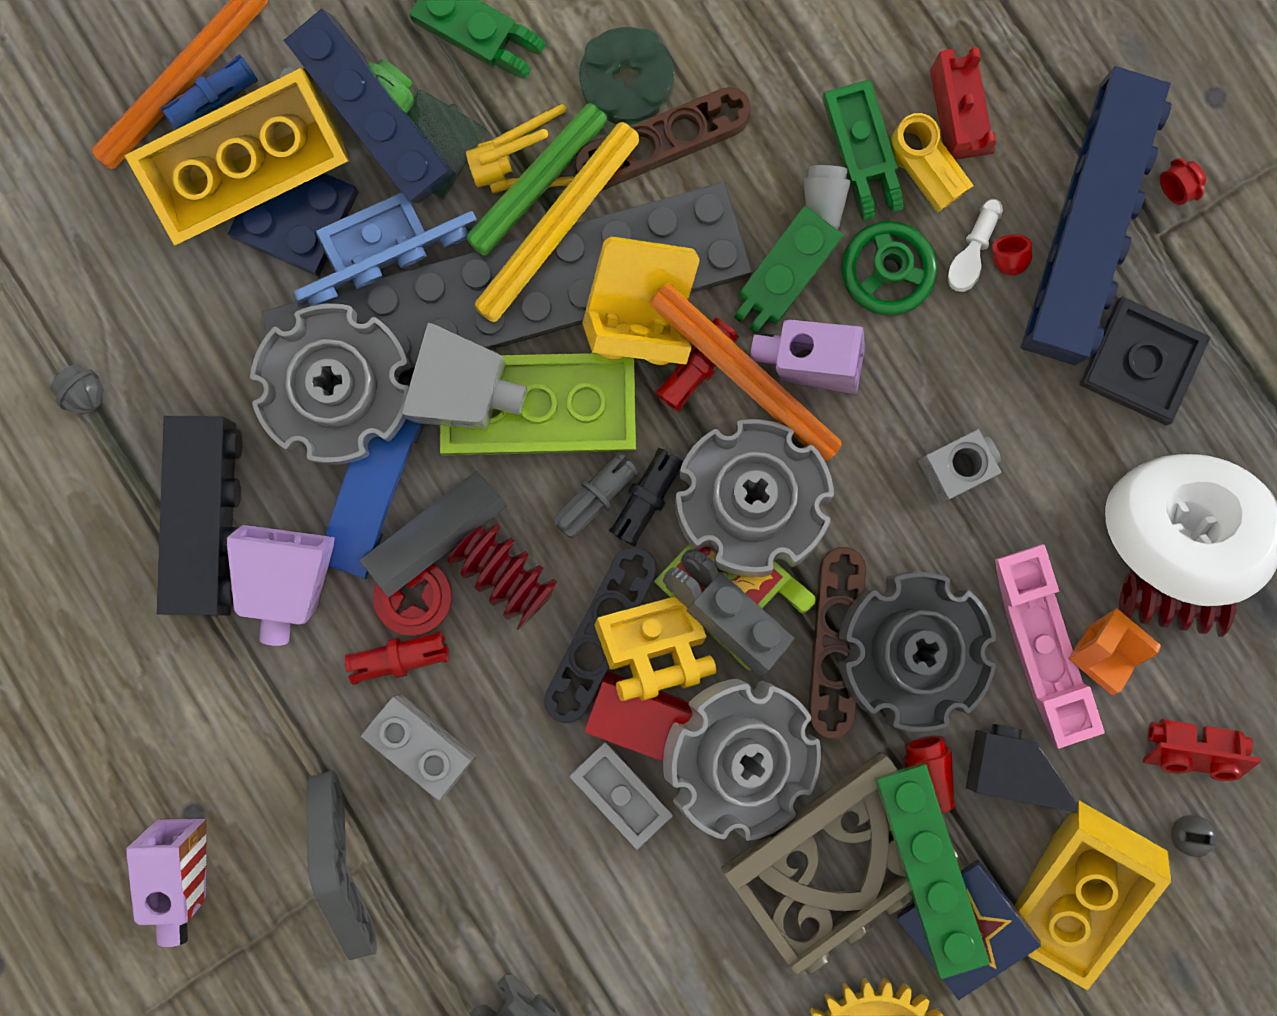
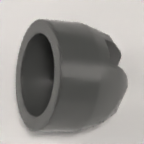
M1193 815L1183 816L1172 827V842L1180 852L1186 855L1202 857L1215 848L1217 841L1216 831L1203 818ZM1186 832L1205 835L1204 843L1185 841Z

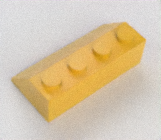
M299 68L124 155L174 246L349 161L335 114L324 92L305 68Z

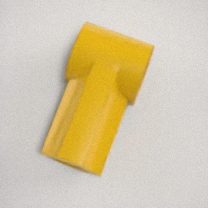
M913 113L906 116L889 136L897 166L908 172L937 213L974 186L940 140V129L936 121L930 116L923 113ZM904 133L916 135L922 143V150L910 148L904 141Z

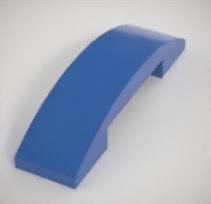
M406 419L401 429L391 441L387 442L381 437L372 438L368 443L370 455L367 458L349 464L326 536L335 537L328 566L367 579L369 572L359 560L375 549L381 542L383 533H380L412 446L414 443H418L424 424L414 423Z

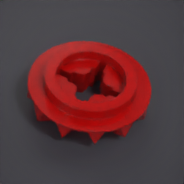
M433 563L406 584L411 588H415L419 584L422 585L426 580L428 581L424 586L425 590L421 594L425 605L429 608L428 611L412 605L399 613L398 611L403 607L402 603L406 598L401 592L402 588L388 598L377 582L375 583L373 604L376 614L386 627L398 634L416 636L426 634L443 623L452 605L451 584L440 567Z

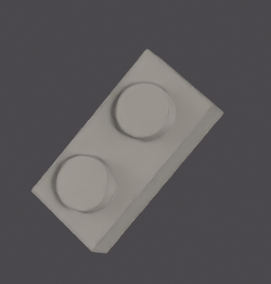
M606 741L569 775L574 783L636 850L673 817V813Z

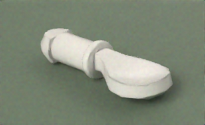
M989 199L982 204L973 230L966 237V242L969 246L958 254L950 265L947 280L949 286L955 291L965 292L971 289L979 280L982 270L980 250H985L989 247L990 236L1003 213L1002 204L997 199Z

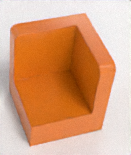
M1116 608L1087 627L1068 659L1109 694L1116 695L1122 691L1134 668L1156 656L1161 645Z

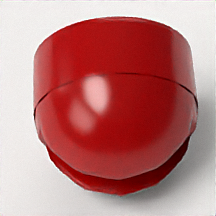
M1019 234L1006 235L998 238L992 245L993 261L1001 273L1007 276H1017L1025 272L1030 266L1033 254L1032 241L1028 237Z

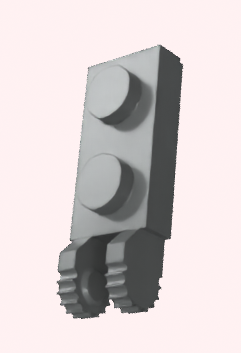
M690 548L681 559V565L684 566L683 569H686L687 572L678 569V567L670 569L663 578L666 588L688 608L687 612L753 672L762 677L770 670L795 638L722 572L719 574L716 564L709 557H706L700 550ZM699 584L705 588L703 593H701Z

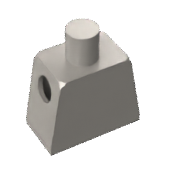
M428 323L402 415L408 421L414 423L487 429L493 409L516 415L521 414L526 399L527 386L502 380L506 363L498 353L440 326Z

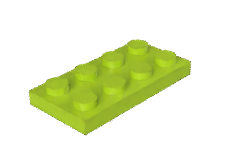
M598 353L501 355L506 363L502 380L527 386L526 399L521 414L516 415L493 409L487 429L440 425V454L442 456L635 452L634 358L609 359Z

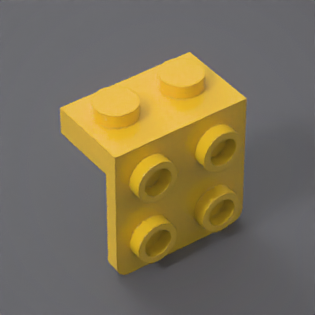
M619 237L607 238L602 245L582 322L592 353H598L609 359H620L622 357L645 359L656 365H666L669 362L687 364L692 348L689 340L653 309L649 302L658 289L665 284H671L688 300L700 261L697 252L692 248Z

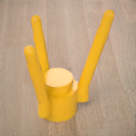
M560 104L495 139L480 143L478 147L467 150L468 164L477 188L490 185L493 194L508 190L518 179L505 178V174L513 172L509 154L548 137L546 129H541L531 134L527 133L564 114L567 110L566 106ZM558 177L549 188L568 186L574 177Z

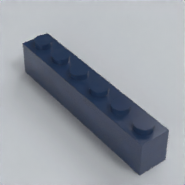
M1114 66L1100 83L1020 349L1074 366L1087 359L1090 355L1097 353L1104 335V328L1099 326L1103 309L1108 310L1118 288V283L1112 281L1117 264L1121 265L1124 262L1131 245V237L1126 236L1130 219L1134 220L1138 216L1144 201L1145 192L1139 191L1143 175L1150 173L1157 158L1158 147L1152 146L1156 131L1162 130L1171 111L1172 104L1166 101L1171 83L1118 66Z

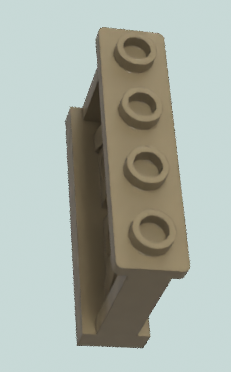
M879 752L796 812V816L781 829L762 837L721 867L726 879L738 893L795 975L800 974L804 970L807 974L817 971L830 960L831 954L829 951L844 940L848 944L856 942L872 928L870 921L885 910L888 914L900 910L912 899L894 839L889 841L888 832L891 829L875 782V777L898 771L890 758ZM853 811L858 815L856 826L868 821L869 828L856 832H847L842 828L841 819L845 813ZM821 829L834 839L846 843H860L870 840L867 868L859 890L832 891L808 885L816 873L819 860L818 848L813 835ZM954 850L955 856H956V858H957L959 855H958L957 852ZM794 851L803 852L807 857L806 867L797 881L790 877L798 871L799 866L794 868L787 864L788 855ZM887 867L896 876L882 885ZM757 876L774 890L784 895L778 902L772 918L747 884ZM794 901L803 903L797 913V922L800 928L805 918H815L819 923L817 932L808 940H794L784 930L785 913ZM829 910L847 912L832 922Z

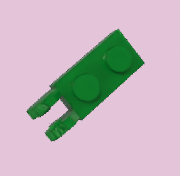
M418 0L409 14L411 20L420 27L491 67L496 65L521 79L527 78L531 68L522 58L504 49L509 40L537 55L541 54L546 46L545 41L538 34L521 24H516L515 20L480 0Z
M864 80L824 92L822 100L843 167L847 168V180L851 181L850 187L853 186L855 202L863 221L875 218V203L868 185V181L881 178L885 201L890 211L893 213L903 210L904 201L896 175L898 166L871 80Z

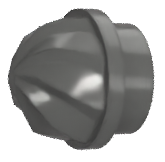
M79 364L71 365L60 372L50 386L51 393L56 396V404L61 409L81 415L91 413L99 407L102 402L104 389L98 380V375L91 369L85 370Z

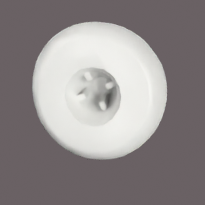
M1176 454L1158 457L1128 472L1114 485L1108 495L1105 506L1106 526L1116 550L1136 574L1170 597L1202 606L1237 603L1251 597L1262 589L1277 569V501L1272 492L1257 477L1232 462L1199 454Z

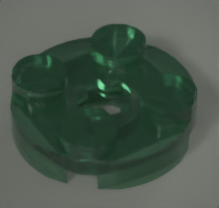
M619 27L608 30L598 37L591 39L585 47V54L579 68L581 92L585 102L596 105L604 112L609 122L614 124L624 122L629 126L656 116L660 112V108L666 103L668 97H670L674 86V64L668 49L660 42L659 36L650 29ZM630 66L631 70L639 72L640 75L634 77L632 86L625 87L623 80H614V74L619 73L621 67Z

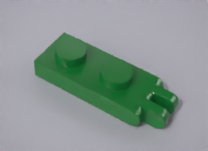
M804 206L738 294V297L744 303L734 315V318L742 323L754 308L760 313L749 328L754 334L755 332L759 333L768 320L777 325L842 240L844 234L807 206Z

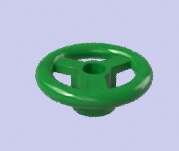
M884 221L865 227L851 239L843 254L842 277L847 291L860 306L876 314L899 315L915 309L929 296L936 281L937 262L932 246L919 231L904 223ZM890 236L902 238L914 246L920 255L923 270L913 267L914 256L909 247L901 242H891ZM874 239L877 249L873 259L874 271L860 284L856 274L857 258L862 248ZM883 261H894L898 266V271L894 273L887 271L884 268ZM904 281L917 285V288L909 296L897 301H884L871 296L883 283Z

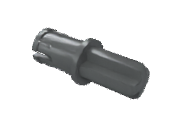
M617 451L614 457L589 482L583 480L581 482L583 488L554 517L553 522L564 535L571 539L575 538L603 508L609 510L612 507L610 501L634 477L639 475L638 469L630 460L624 461L626 457L622 453Z

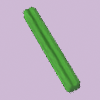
M592 103L586 104L472 228L466 238L468 244L476 252L483 256L487 255L577 157L581 148L589 144L605 126L607 117L604 112Z

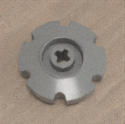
M319 304L298 310L294 314L296 318L295 327L285 332L278 327H273L261 342L253 359L250 378L258 384H263L264 387L262 396L252 402L256 416L267 434L284 449L294 451L297 446L305 444L307 447V459L312 462L340 465L367 458L370 455L368 443L372 438L381 437L387 442L391 441L406 420L402 415V410L409 386L400 384L399 377L403 371L411 367L408 356L399 340L384 323L376 317H372L367 323L358 324L356 321L357 312L351 306ZM334 374L342 381V384L334 386V394L331 395L323 389V385L329 384L331 382V375Z
M745 419L737 422L735 434L732 436H724L718 429H714L703 436L692 447L682 463L679 478L688 483L689 489L676 493L675 509L679 526L693 549L700 550L703 547H710L715 551L716 558L714 563L722 571L744 577H765L771 574L774 568L773 561L778 559L784 560L789 566L794 567L811 554L828 528L830 518L821 512L819 506L830 503L834 496L829 469L813 445H809L806 448L796 447L791 440L794 431L785 425L768 420ZM756 491L763 495L761 501L756 500L752 505L745 501L746 495L751 496Z
M738 678L722 681L706 688L689 701L688 705L692 710L690 720L684 724L673 723L666 740L663 756L664 778L675 788L680 787V792L673 802L679 811L694 825L716 838L726 839L729 832L733 829L747 841L765 837L789 823L796 816V812L793 809L795 799L803 794L810 796L815 787L820 769L821 746L819 739L805 732L807 724L811 721V716L795 697L765 681H759L757 687L752 691L749 684ZM745 755L744 761L740 763L741 758Z

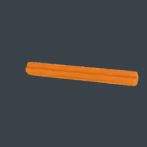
M229 0L97 142L91 151L93 156L107 168L115 169L124 160V155L130 153L164 116L160 108L184 94L195 83L194 80L210 67L267 5L268 0Z
M671 284L661 286L652 296L649 303L653 309L776 421L794 431L793 436L805 447L813 445L824 461H829L836 455L842 446L841 440Z

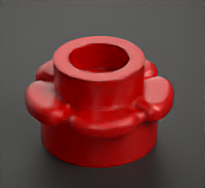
M1176 158L1171 161V167L1160 176V185L1164 194L1177 205H1183L1193 199L1196 201L1200 200L1204 195V185L1206 183V175L1201 166L1194 161L1186 162L1182 158Z

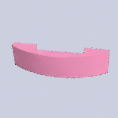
M1045 544L995 559L1002 600L1016 650L1035 703L1054 746L1059 749L1104 734L1105 731L1091 688L1083 684L1079 668L1068 659L1073 649L1055 593L1060 591Z

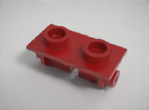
M1161 719L1159 723L1151 722L1149 725L1148 740L1156 742V747L1143 758V763L1159 765L1163 771L1168 773L1180 774L1197 771L1209 773L1212 779L1218 781H1235L1241 779L1243 775L1260 763V758L1250 756L1253 749V741L1250 737H1245L1242 731L1206 726L1202 729V743L1197 742V724Z

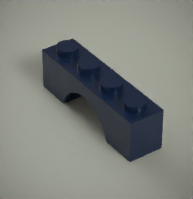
M321 8L283 40L409 202H422L456 174L427 135L410 119L387 91L370 67L366 56L333 15Z

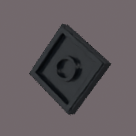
M1122 296L1117 300L1104 328L1101 345L1097 353L1092 355L1079 385L1167 426L1174 421L1211 337Z

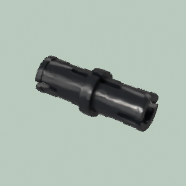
M661 448L657 449L656 455L638 485L634 483L628 490L631 496L613 527L609 529L611 534L621 540H625L626 543L633 547H636L638 539L655 511L661 512L665 502L662 499L683 463L682 460L673 454L667 455L668 452Z

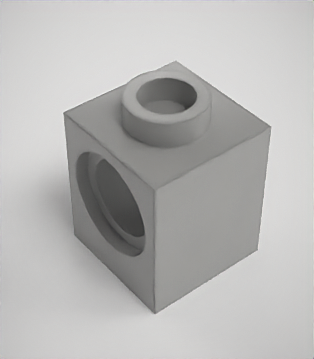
M979 429L917 461L939 504L1002 473L998 466V463L1001 462V457L996 445L990 437L986 436L983 438ZM955 453H964L971 458L973 472L970 477L961 476L955 471L953 467Z

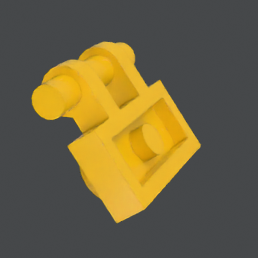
M675 596L596 619L594 626L610 670L629 665L633 674L632 678L616 682L617 693L621 701L636 697L644 701L657 697L660 690L681 685L685 689L698 685L701 678L716 674V665L712 656L694 658L691 647L703 644L707 636L703 626L687 612L688 608ZM671 653L674 666L653 671L649 659Z

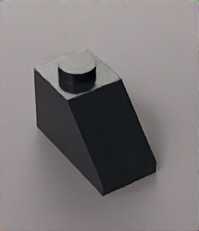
M992 724L991 733L976 730L966 789L979 794L1076 813L1077 801L1038 744L1021 739L1022 729Z

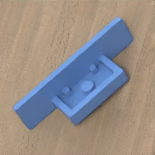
M401 192L316 230V235L335 273L294 291L293 298L298 307L309 303L310 306L327 304L338 298L335 290L352 282L356 289L367 286L382 278L383 275L380 270L398 262L400 268H405L427 257L424 250L441 242L444 248H449L466 240L469 233L468 229L473 227L477 219L473 211H470L425 232L411 202Z

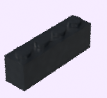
M164 416L157 615L230 616V606H234L227 537L237 530V527H233V507H238L240 504L241 486L239 479L234 478L235 459H239L242 454L241 431L236 429V423L223 416Z

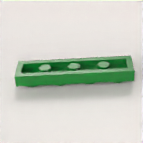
M920 763L875 777L937 976L942 980L989 965L987 952L927 765Z

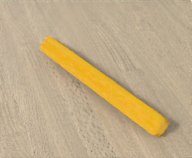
M620 122L614 127L476 300L474 306L477 312L491 322L498 321L637 146L639 135L633 128L624 122Z

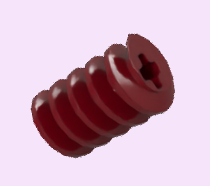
M498 524L485 530L479 526L456 547L447 561L453 565L465 560L460 573L464 578L480 573L474 588L482 592L494 587L489 598V602L493 606L508 600L503 616L509 620L522 614L523 616L517 627V630H519L551 598L557 581L553 578L540 585L537 581L543 570L541 565L526 571L523 568L529 556L526 551L514 557L509 555L515 542L512 537L497 543L495 539L501 528Z
M1130 569L1125 577L1120 593L1119 610L1130 619L1134 608L1138 609V617L1141 624H1148L1152 619L1153 613L1157 612L1160 627H1168L1172 622L1173 616L1177 615V626L1182 631H1188L1195 618L1196 628L1200 634H1207L1213 622H1216L1218 637H1223L1228 633L1233 624L1237 603L1202 606L1183 602L1162 593Z

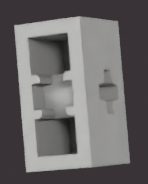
M402 694L393 696L361 735L365 741L438 801L450 791L477 757Z

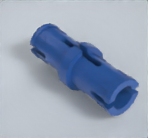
M239 54L235 59L207 78L201 75L195 79V86L160 109L176 130L223 107L225 102L243 89L256 83L258 79L244 58Z

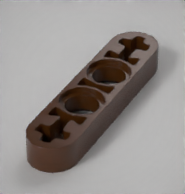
M721 88L630 126L638 133L639 137H645L652 141L655 146V152L651 157L644 160L635 159L629 155L623 162L626 167L623 169L618 168L602 190L739 134L745 129L749 120L751 106L748 97L737 88ZM722 103H728L730 108L739 107L736 121L730 122L727 116H721L712 120L711 128L713 131L707 132L706 119L701 111H707L708 120L720 114ZM689 119L695 122L699 133L693 140L684 142L674 137L671 128L678 120ZM607 136L581 148L576 158L577 174Z
M838 547L826 553L819 567L808 712L811 716L809 723L812 729L819 735L829 739L840 738L846 735L853 727L855 720L856 702L848 690L846 698L836 695L835 701L836 710L844 713L843 721L835 722L833 730H827L826 722L818 719L819 710H827L829 706V694L819 695V686L822 685L832 689L846 688L843 679L831 681L824 676L821 668L822 661L826 655L833 652L840 653L845 658L850 654L849 644L839 639L840 632H835L828 627L825 620L826 611L830 606L838 603L850 608L857 597L865 590V561L859 552L849 547ZM840 555L847 557L848 565L855 566V574L846 576L844 591L854 589V600L845 596L829 598L826 596L827 587L833 590L838 589V574L830 572V564L839 562Z

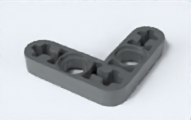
M335 771L309 776L307 778V862L312 891L349 960L376 954L377 942L372 918L347 869L345 806L340 781Z

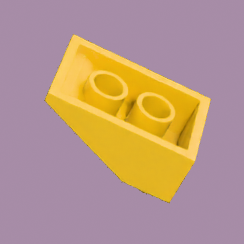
M1078 800L1076 813L1070 812L1052 836L1016 902L1015 908L1041 941V947L1027 956L1088 991L1171 883L1167 850Z

